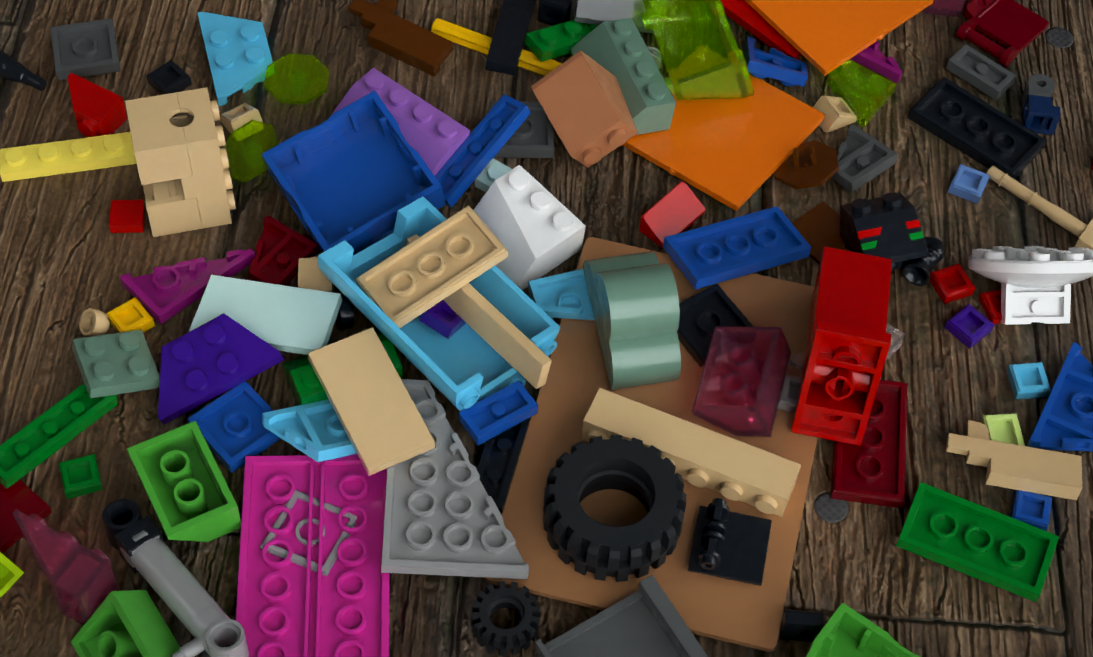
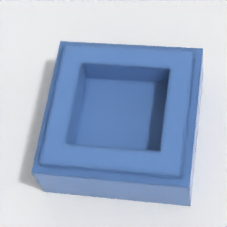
M960 164L948 193L978 204L990 175Z

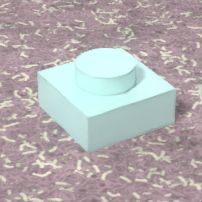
M492 159L475 179V187L486 193L496 179L512 170V168Z

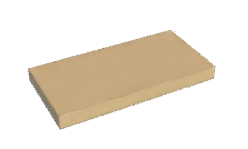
M468 205L355 280L359 288L401 328L509 257L503 244Z
M373 327L308 353V360L368 476L435 448V441Z

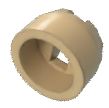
M88 308L81 315L79 327L83 335L99 336L107 333L110 322L106 313Z

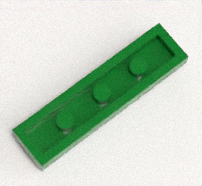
M84 383L0 445V483L7 489L117 406V396L111 395L90 399Z

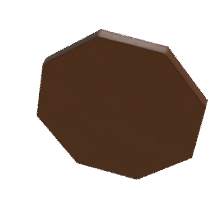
M816 140L802 142L797 148L793 149V153L774 172L775 180L794 189L822 186L839 170L836 149Z

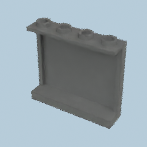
M653 575L640 581L638 591L550 642L543 644L541 639L535 641V657H708Z

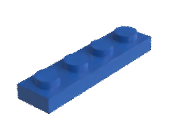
M503 94L438 171L435 177L442 186L445 203L448 207H453L531 114L527 105Z

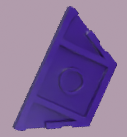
M222 314L162 346L158 418L163 424H167L285 359L277 349L226 314Z

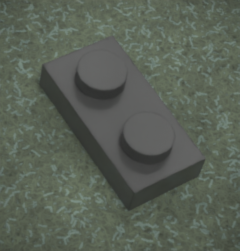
M967 44L948 60L946 69L995 100L1014 83L1016 77L1015 74Z

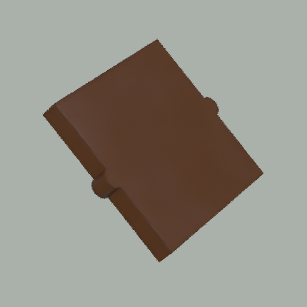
M824 201L792 223L811 246L809 256L819 265L824 246L841 250L846 248L840 236V215Z

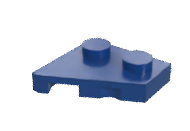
M747 36L743 46L745 70L761 79L766 77L777 79L786 86H805L808 78L806 63L787 56L773 47L769 53H766L754 47L756 39Z

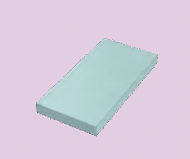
M211 275L189 332L222 314H226L278 351L308 355L311 351L327 346L343 300L340 293Z

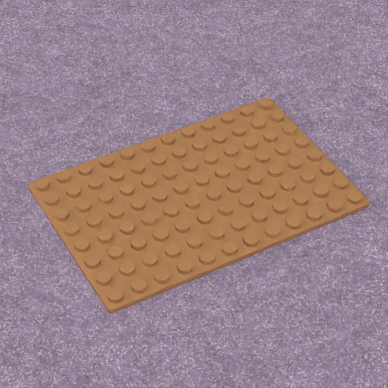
M588 237L585 240L576 270L583 269L585 260L649 252L652 250ZM653 251L659 263H667L670 266L677 286L679 303L714 286L710 285L695 290L668 254ZM755 273L717 283L757 330L756 338L703 367L697 364L679 341L681 373L678 380L611 390L595 321L562 318L559 325L560 330L555 339L557 347L550 355L552 362L546 384L540 388L537 397L538 413L531 417L502 512L506 529L512 533L516 541L515 546L525 564L528 563L529 565L528 579L484 577L485 581L498 585V581H505V587L507 588L511 587V582L518 583L519 591L525 586L531 594L603 611L638 591L639 582L653 575L693 634L766 652L774 651L778 641L817 443V437L792 433L791 427L794 413L776 409L783 375L801 378L814 287ZM599 388L801 464L796 484L782 517L763 513L755 506L739 500H729L719 492L706 487H696L687 480L682 479L684 482L683 492L686 494V508L676 548L671 555H666L665 563L659 568L653 569L650 566L647 575L636 578L635 574H631L628 576V581L616 582V577L606 576V581L595 579L594 573L587 571L586 575H582L576 572L573 562L565 564L558 557L559 548L556 550L551 548L547 540L548 532L544 530L543 526L544 494L548 474L551 468L556 467V460L563 453L567 452L570 454L573 445L582 441L585 445L589 444L581 439L583 420ZM599 490L588 495L580 502V506L589 517L607 526H628L642 520L648 514L644 505L636 497L621 490ZM721 498L727 502L726 506L729 507L730 512L772 520L761 586L688 571L700 506L707 507L708 504L712 503L713 499Z

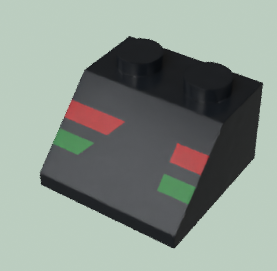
M887 193L883 197L869 200L856 199L852 203L840 205V236L844 245L851 252L892 259V263L928 256V248L916 209L901 193Z

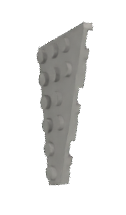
M401 379L435 441V448L387 468L381 573L528 579L529 565L528 563L525 564L515 546L516 541L512 533L506 529L504 519L493 498L488 496L483 487L476 467L470 463L469 454L457 432L454 433L446 418V412L443 406L437 402L430 382L428 380Z

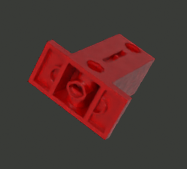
M824 246L811 298L799 397L792 421V433L861 446L891 344V334L886 333L892 259Z

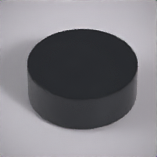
M341 295L343 301L335 321L336 327L340 331L352 328L355 322L351 302L345 295Z

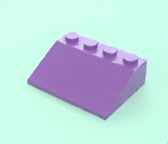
M372 68L352 85L331 114L332 116L335 112L375 90L397 121L405 140L420 154L434 176L470 135L468 128L375 68Z

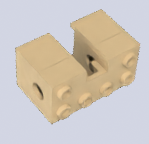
M208 88L126 100L134 155L141 185L144 188L145 203L153 237L232 224L230 210H235L236 206L233 190L226 191L233 189L228 169L229 162L226 147L219 148L220 146H226L222 125L215 126L214 121L220 120L217 100L210 101Z

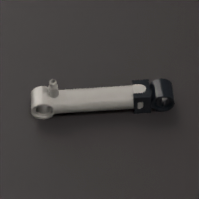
M118 499L108 504L103 511L102 519L111 546L119 550L121 558L134 573L139 571L194 637L193 640L180 647L171 657H195L204 650L208 653L209 657H249L243 626L226 615L163 541L161 531L148 516L142 518L138 505L132 500Z

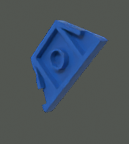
M1073 342L1027 447L1044 450L1093 452V365L1081 354L1083 348Z

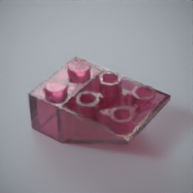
M16 509L12 514L26 548L63 615L84 626L111 591H119L116 583L117 578L113 574L109 557L96 548L88 550L81 546L79 541L66 531L58 533L52 530L41 517L35 514L27 516Z

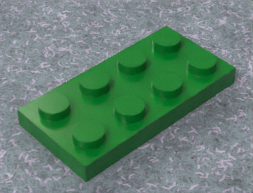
M920 482L896 546L1037 602L1059 536Z

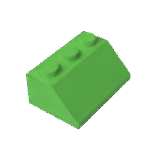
M196 420L127 448L129 457L168 540L210 542L241 528L238 505Z
M146 590L111 591L71 640L79 657H171L180 648Z

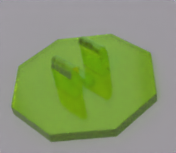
M287 54L267 66L264 88L280 103L306 105L327 92L330 70L314 55Z
M251 120L231 133L225 146L231 179L246 183L266 171L267 168L261 154L278 145L275 130L271 124Z

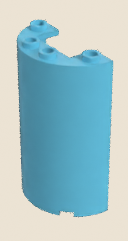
M422 196L397 211L394 233L353 255L354 248L344 240L319 254L318 266L320 271L459 411H462L518 380L524 386L526 383L525 378L467 323L449 339L420 321L422 314L399 328L359 288L355 280L405 247L407 238L416 234L420 237L447 219ZM496 265L469 282L547 356L557 347L555 339L559 333L560 326Z

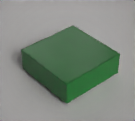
M95 454L58 463L67 499L103 490Z

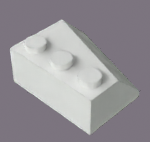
M520 165L496 179L473 210L507 249L509 257L496 266L521 290L528 287L530 280L541 278L582 250L586 225Z

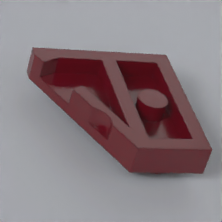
M267 215L263 221L264 229L261 239H258L256 245V257L251 262L249 277L251 281L286 286L298 274L299 258L315 257L318 254V244Z

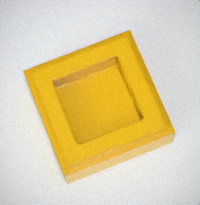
M136 297L106 313L110 324L117 333L142 330L144 333L155 326L153 318Z

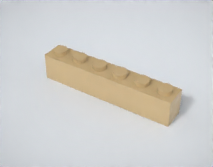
M599 388L583 420L582 440L589 443L592 437L602 436L604 440L611 439V435H622V439L631 441L632 437L642 440L643 446L649 448L653 445L662 451L661 458H669L676 466L675 474H680L682 479L687 480L690 484L719 492L729 500H739L755 506L759 511L766 514L783 516L801 464L602 388Z

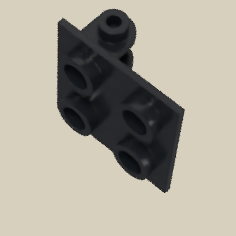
M721 498L713 499L712 503L708 504L707 507L700 506L688 571L761 586L772 520L730 512L729 507L726 506L727 502Z

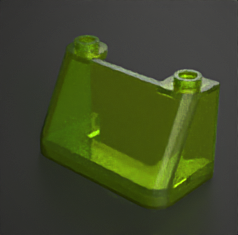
M643 0L646 12L641 13L646 31L653 30L669 75L664 80L671 94L676 95L677 100L743 99L754 95L742 50L738 49L720 0Z

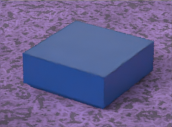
M1016 490L1010 517L1046 531L1049 525L1052 497Z

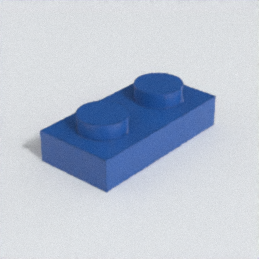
M518 380L475 403L470 408L460 411L459 421L476 444L480 445L537 414L538 404Z

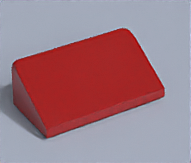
M681 181L642 215L639 231L663 248L664 237L684 232L705 213L706 209L689 186Z

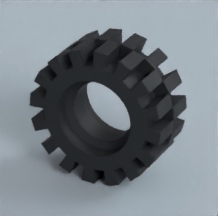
M498 581L497 589L494 588L493 584L486 586V593L481 590L477 594V601L474 600L471 614L472 633L474 637L477 636V643L481 647L487 644V651L492 654L495 648L500 649L499 656H506V650L511 649L512 655L519 654V647L522 646L524 650L529 648L530 640L535 641L537 630H539L540 608L537 605L535 595L533 594L529 597V589L525 586L519 591L518 583L511 582V587L505 588V581ZM510 608L519 614L520 621L514 628L501 629L492 623L491 615L497 609Z

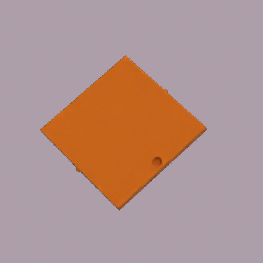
M934 0L745 1L826 76L876 41L882 40L886 34L933 4Z
M699 47L665 80L676 101L670 129L634 135L622 146L666 170L670 175L680 178L737 211L793 153V149L797 148L825 119V114L770 85L763 79L754 77L747 71Z

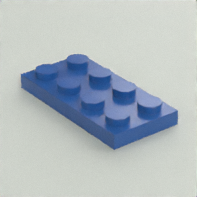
M778 206L664 237L663 243L665 251L695 290L807 258L811 251V246Z

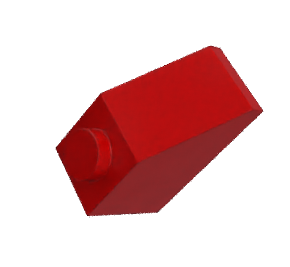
M73 73L67 76L78 130L86 137L113 134L127 119L123 97Z

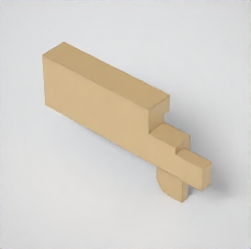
M968 420L967 436L948 433L946 452L966 455V464L987 467L986 485L1076 501L1082 490V456L989 440L988 427L976 421Z

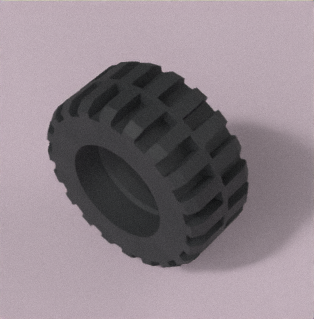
M611 435V439L604 440L602 436L590 438L589 444L585 445L582 441L573 445L570 454L565 452L556 460V467L551 468L547 477V486L545 487L543 526L544 530L548 532L547 540L551 548L555 550L559 548L558 557L565 564L573 562L575 564L574 570L582 575H586L588 571L594 573L597 580L606 581V576L616 577V582L628 581V576L631 574H635L636 578L648 574L650 566L653 569H657L665 563L666 555L673 553L677 546L678 537H680L686 508V494L683 492L684 482L681 475L675 474L676 466L669 458H661L662 451L653 445L647 448L643 446L642 440L633 437L631 441L623 440L622 435ZM599 490H621L636 497L644 505L648 514L642 520L628 526H607L589 517L580 506V502L588 495Z

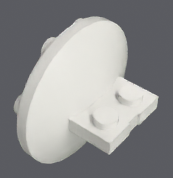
M993 246V249H972V255L968 257V268L986 278L1001 283L1002 324H1031V322L1043 324L1070 323L1071 284L1093 276V250L1084 247L1057 250V248H1044L1045 246H1024V249L1011 246Z

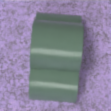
M653 251L585 260L583 271L611 390L678 380L681 373V353L677 334L680 321V307L677 286L670 266L667 263H659Z

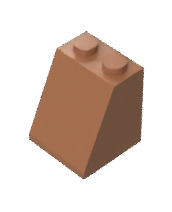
M581 50L531 86L569 155L587 168L599 162L604 156L625 144L627 140L638 133L617 78Z

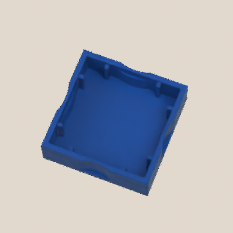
M375 90L335 112L320 125L301 131L261 154L268 173L313 242L318 244V249L321 253L344 240L354 248L353 255L359 253L394 233L397 211L422 196L437 210L446 205L441 184L420 154L405 140L397 121Z

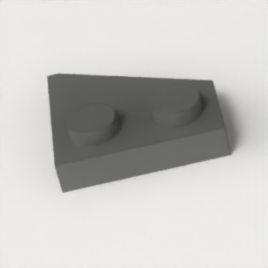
M852 124L848 129V136L845 142H842L838 149L839 170L831 179L852 193L897 163V153Z

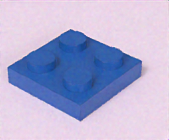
M246 381L237 385L187 419L188 423L196 420L209 449L231 473L245 464V456H257L281 439L264 428L262 413L273 410Z

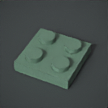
M142 330L73 339L72 351L90 399L160 388V375Z

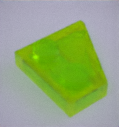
M850 59L830 72L826 81L831 89L843 98L849 107H852L858 115L857 122L862 127H865L894 93L896 87L895 83Z

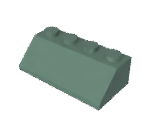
M632 18L602 22L570 49L571 57L581 50L617 78L638 131L636 135L670 129L676 101Z

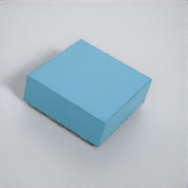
M1042 362L1012 364L1008 366L1006 372L1015 400L1049 396L1051 388Z

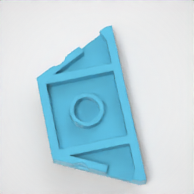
M197 12L218 106L228 103L227 97L240 90L242 93H245L252 89L256 83L263 82L275 75L263 22Z
M329 399L262 413L264 428L316 462L357 454Z

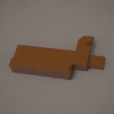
M364 0L352 1L348 6L349 12L361 17L362 26L371 29L368 34L369 46L435 77L440 71V66L453 51L452 41L392 14L398 6L397 0H379L376 5Z

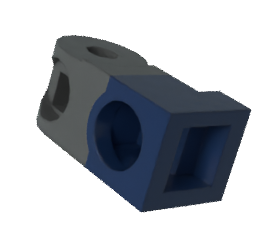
M1044 74L1032 75L1028 80L1027 90L1022 97V125L1034 133L1053 135L1061 113L1060 107L1052 106L1051 96L1055 83L1052 78Z

